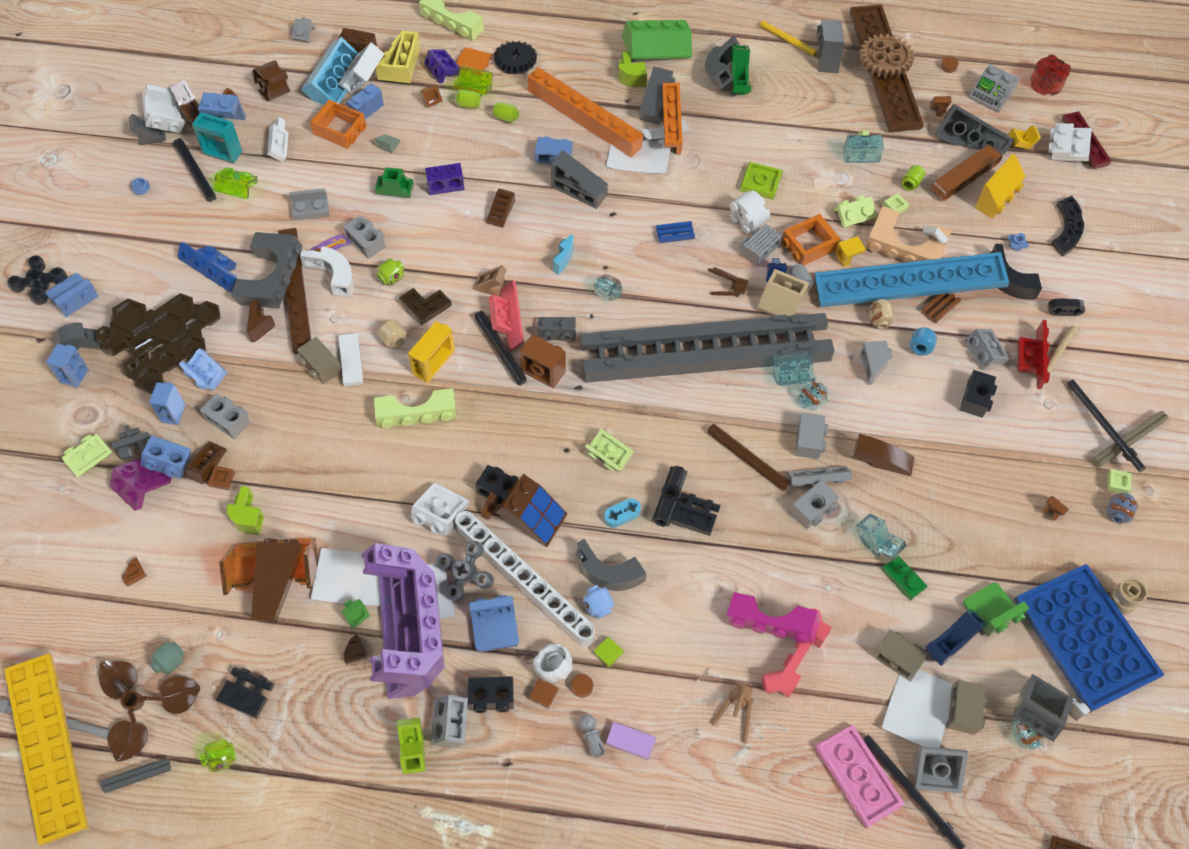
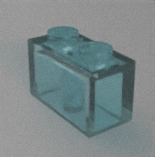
M847 135L843 148L845 163L880 162L884 150L882 135Z

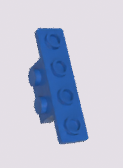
M184 242L179 244L178 259L228 292H232L236 283V276L229 271L235 270L236 262L211 246L195 250Z

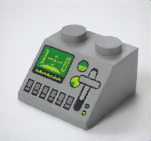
M989 64L981 74L969 95V99L999 113L1014 94L1020 78Z

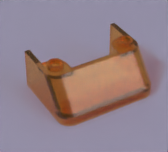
M295 538L304 545V551L294 575L295 581L299 582L300 585H307V588H312L317 572L316 538ZM286 539L277 540V542L285 543ZM257 542L234 544L219 561L223 595H228L232 588H235V590L247 589L248 585L254 581Z

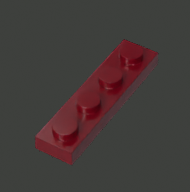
M1080 111L1064 114L1062 117V121L1065 124H1074L1073 128H1090ZM1091 131L1088 160L1093 169L1109 166L1111 159L1093 131Z

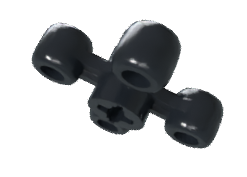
M34 255L28 259V265L31 269L27 271L26 278H21L17 275L11 276L7 283L9 288L15 293L24 291L25 287L33 288L30 292L31 300L36 305H43L48 300L45 291L49 288L50 282L59 284L65 281L68 276L65 270L60 267L53 268L50 273H44L43 271L46 267L44 260L40 256Z

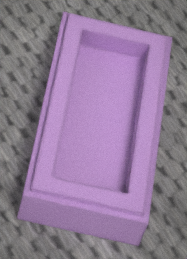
M613 722L606 745L649 760L656 737Z

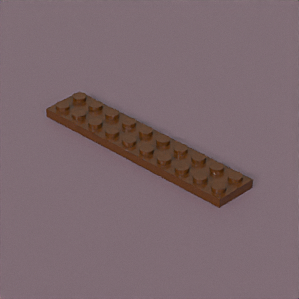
M882 4L850 7V16L860 46L863 45L864 40L867 41L868 37L873 39V35L877 37L880 34L883 37H886V34H889V37L893 36ZM869 70L888 131L899 132L922 129L924 123L906 73L905 75L900 73V77L894 75L891 78L887 75L884 78L882 74L877 77L878 73L871 74L872 70Z

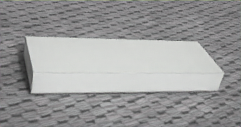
M358 333L339 335L344 387L362 385L364 381Z

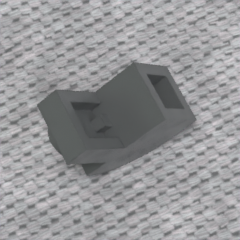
M80 322L60 327L52 338L53 349L57 343L65 346L67 344L72 345L77 350L80 347L99 349L102 343L96 339L97 329L83 328Z

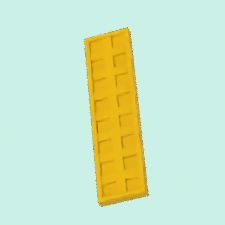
M48 653L5 668V677L38 845L43 846L89 829L53 655Z

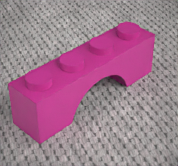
M734 592L727 612L729 623L735 628L743 629L745 627L760 634L766 632L781 639L785 637L792 638L796 642L803 644L807 642L814 643L820 623L817 610L796 606L785 616H767L758 609L755 596Z

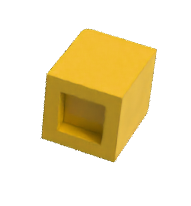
M857 236L838 242L835 254L842 266L846 267L850 265L853 256L864 253L866 248Z

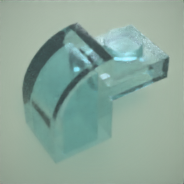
M871 513L856 525L863 544L878 557L883 554L894 559L906 547L905 540L889 533L885 520Z

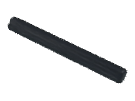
M178 138L174 140L173 143L207 201L216 200L213 189L183 139Z
M483 311L476 312V321L519 386L525 384L527 377L497 331L492 329V324Z

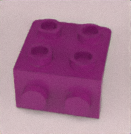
M141 458L113 468L109 485L135 511L142 508L145 493L170 484L172 479L164 473L140 466Z

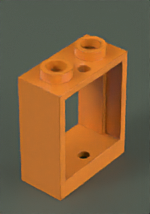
M330 99L310 121L314 135L347 149L352 143H355L357 137L367 126L363 113ZM335 117L352 123V126L345 134L327 127Z
M818 214L785 229L781 242L783 247L792 254L793 259L805 266L836 251L841 238L822 215ZM813 230L823 243L805 251L795 237Z

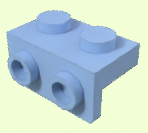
M200 348L188 363L182 361L179 363L184 369L183 373L190 378H194L196 380L195 384L204 390L206 388L215 390L228 373L205 350Z

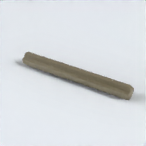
M1159 411L1123 436L1122 439L1128 446H1131L1168 419V415L1164 411ZM1113 443L1094 456L1092 463L1096 467H1101L1122 451Z

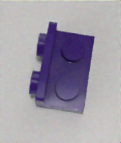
M445 49L428 50L424 65L439 83L444 82L446 75H460L461 68Z

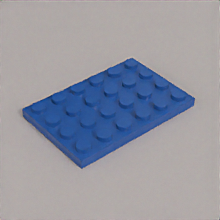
M1087 564L1022 593L1014 599L1017 605L1023 601L1028 605L1029 609L1024 615L1081 702L1090 709L1089 713L1165 675Z

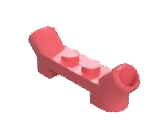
M812 608L818 611L820 617L814 643L807 642L803 644L796 642L794 646L797 649L794 655L789 654L783 663L786 668L763 675L762 686L767 694L780 692L788 698L791 696L802 677L795 670L810 646L813 644L820 648L832 629V626L823 622L820 610Z

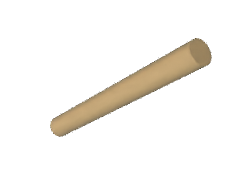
M1071 326L1051 355L1047 367L1048 372L1052 370L1077 332V327Z

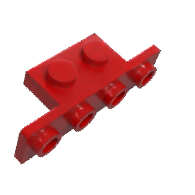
M1042 320L1037 328L1036 340L1020 337L1017 341V371L1036 374V386L1040 390L1045 383H1048L1050 378V372L1047 370L1050 358L1047 357L1050 346L1049 342H1047L1049 335L1047 320Z

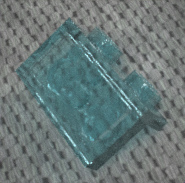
M812 352L773 356V377L777 385L789 386L790 384L814 382L816 377L813 373Z

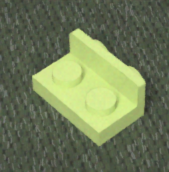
M98 434L86 436L81 440V445L76 448L73 446L63 453L65 456L62 457V460L77 478L113 454Z

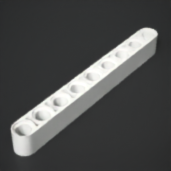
M461 511L456 515L455 522L458 533L467 542H480L484 547L483 557L578 645L587 647L593 643L595 629L590 621L472 513ZM463 522H469V523H470V524L467 525V526H462V525H461ZM477 535L484 536L482 539H476L475 537ZM492 548L499 549V551L495 553L490 552ZM509 561L514 563L512 566L504 565L506 562ZM522 575H527L529 577L526 580L519 579V577ZM542 589L544 590V592L541 594H535L534 590ZM557 603L559 606L557 608H550L549 604ZM566 617H573L575 619L571 623L564 621ZM588 631L590 635L588 637H582L580 636V632Z

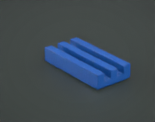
M692 221L656 225L659 243L695 239Z

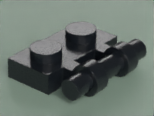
M682 492L679 500L687 503L686 505L677 503L671 523L710 536L717 515L710 513V511L719 513L721 505L713 503V500H704L696 497L695 494ZM693 505H696V506H699V507L704 508V510H700V509L694 508V507H692V506H693Z
M234 667L231 675L237 677L236 682L233 683L227 680L216 701L257 720L268 700L261 693L264 689L272 691L274 683L268 681V678L260 675L258 677L251 674L250 670ZM246 682L255 685L252 691L244 688Z

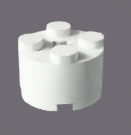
M748 190L730 204L732 212L730 218L734 223L738 222L741 225L745 234L753 232L757 227L770 219L769 208L765 209L764 204L766 202L753 190L750 192Z

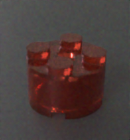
M1052 54L1040 59L1030 77L1032 89L1041 95H1046L1047 93L1052 94L1051 96L1059 94L1070 74V65Z

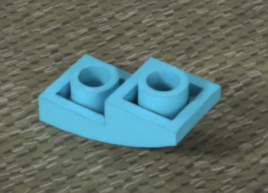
M572 234L560 242L559 254L553 259V272L557 275L565 269L572 257L574 249V236Z

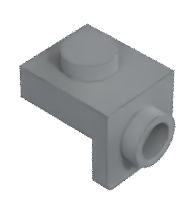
M295 18L291 38L309 43L311 31L316 26L308 18Z

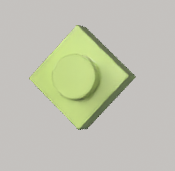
M899 194L890 197L883 203L884 207L900 212L899 214L909 208V204Z
M1111 469L1108 472L1107 490L1129 494L1131 491L1132 473Z

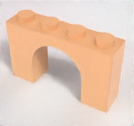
M882 207L869 236L866 249L904 263L941 259L947 242L945 244L938 243V239L930 235L924 244L918 246L902 243L896 238L893 231L900 212ZM934 224V227H938L949 239L952 230Z

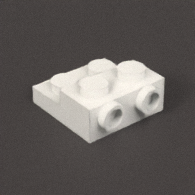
M1055 123V128H1051L1050 139L1054 140L1053 143H1049V153H1052V160L1088 161L1092 128H1073L1074 124Z
M433 483L412 506L411 518L417 525L424 524L430 527L434 534L438 535L441 533L446 536L456 525V515L468 507L469 500Z

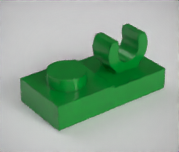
M899 555L882 568L885 574L910 601L928 587Z

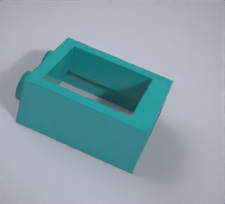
M200 112L192 126L203 154L235 163L242 153V148L233 122ZM213 136L223 138L224 142L214 140Z

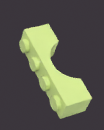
M421 0L419 2L422 16L471 41L484 30L483 17L470 10L464 13L449 12L445 9L444 0Z
M453 388L434 390L427 402L415 407L399 403L394 395L374 398L375 418L378 428H391L398 425L409 426L415 423H431L432 421L439 420L449 421L457 418Z

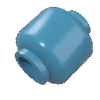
M926 327L916 329L910 340L911 350L922 356L932 353L937 342L936 333Z

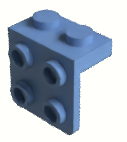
M203 92L198 107L199 112L219 118L245 120L246 115L238 96Z
M78 273L71 275L65 281L46 292L48 298L66 317L99 296L92 283L88 279L84 280Z
M499 595L495 599L490 600L480 598L469 603L475 647L478 652L515 647L519 644L512 596Z

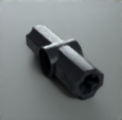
M677 465L670 467L652 522L658 526L669 527L687 476V471L683 467ZM667 494H671V495H673L674 497H673V498H668V497H666V495H667Z

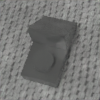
M131 114L129 117L130 131L138 134L139 145L164 142L166 140L165 130L145 127L144 118Z

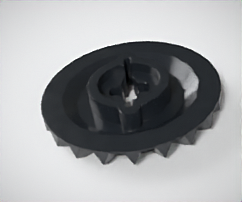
M520 40L518 42L512 41L511 43L506 41V44H501L496 49V52H494L496 66L503 72L510 74L527 72L534 67L537 61L535 48H532L530 44L527 45L526 42L521 43Z

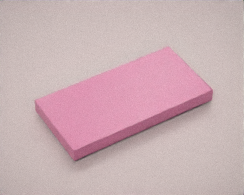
M853 724L815 745L814 748L865 828L870 827L905 805Z

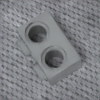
M359 215L343 226L346 238L368 259L385 248L384 234L380 230H376L369 219L366 220L362 215Z
M217 393L200 409L207 422L234 440L250 424L247 416L248 412L243 407H236L228 397H221Z
M446 695L434 700L431 745L451 749L465 744L467 698Z

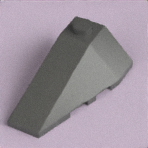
M952 104L935 133L936 136L950 144L980 150L987 145H991L1001 154H1005L1014 141L1010 136L956 104Z

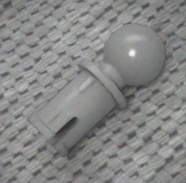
M585 714L579 720V727L582 731L586 732L583 738L587 741L592 758H597L604 755L606 751L600 739V730L594 729L596 719L590 714Z

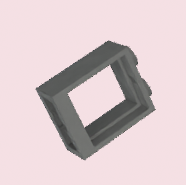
M1032 674L1020 691L1012 717L1054 742L1066 725L1073 698ZM1030 697L1057 712L1058 716L1030 700Z

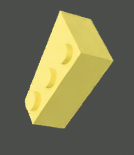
M401 31L391 44L390 50L388 52L385 51L384 57L376 66L378 80L411 83L421 48L419 32Z

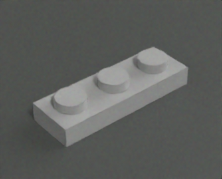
M847 466L788 471L787 479L795 487H804L806 484L816 485L821 480L825 484L826 482L844 483L846 480H852V471Z

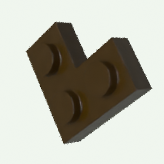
M412 288L399 297V302L421 325H424L452 306L451 300L441 290L424 299L415 288Z

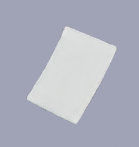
M643 138L642 148L633 157H629L611 144L606 167L632 172L666 173L671 147H665L664 139Z
M321 548L311 599L335 603H345L349 599L355 602L360 599L364 605L380 606L378 576L363 574L365 563L361 552Z
M920 669L911 682L899 675L882 728L921 746L940 748L949 717L951 688L953 684Z

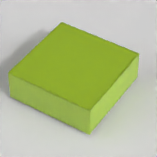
M608 636L593 651V654L610 668L624 654V650Z

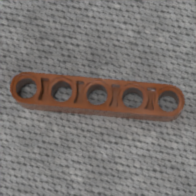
M987 145L938 178L932 184L930 190L940 199L946 201L997 166L1002 160L1003 155L991 145Z

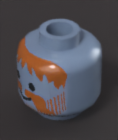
M1122 492L1111 497L1106 512L1113 522L1118 524L1128 523L1133 520L1138 503L1131 494Z

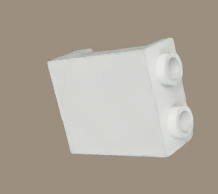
M146 84L142 95L145 127L181 134L185 120L181 118L177 102L170 89Z

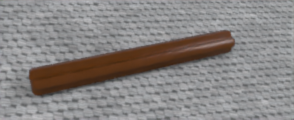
M712 424L709 427L708 434L782 491L789 487L790 481L728 433L716 424Z

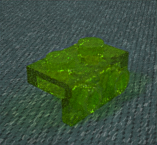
M461 66L459 77L454 81V89H459V91H475L477 94L484 96L492 89L493 73Z
M229 167L224 168L215 174V191L247 199L249 198V188L257 184L258 176L251 175L249 172L234 171L233 168Z

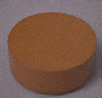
M947 56L943 58L941 68L945 72L952 73L957 70L959 62L956 58Z
M586 674L575 676L571 682L573 694L580 698L589 696L593 691L591 677Z

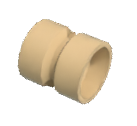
M1130 577L1124 579L1109 596L1122 614H1130L1147 599L1148 589L1142 581Z

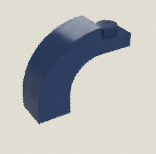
M970 609L942 635L931 641L925 647V650L934 661L942 666L966 646L987 623Z

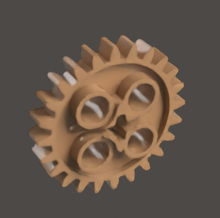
M882 34L879 37L873 35V39L868 37L867 41L864 40L863 45H861L859 62H862V67L867 66L866 71L872 70L871 74L878 73L877 77L881 74L884 78L887 75L891 78L894 75L900 77V73L905 75L906 71H909L910 67H912L914 50H910L911 45H906L907 41L901 42V37L895 39V35L889 37V34H886V37H883Z

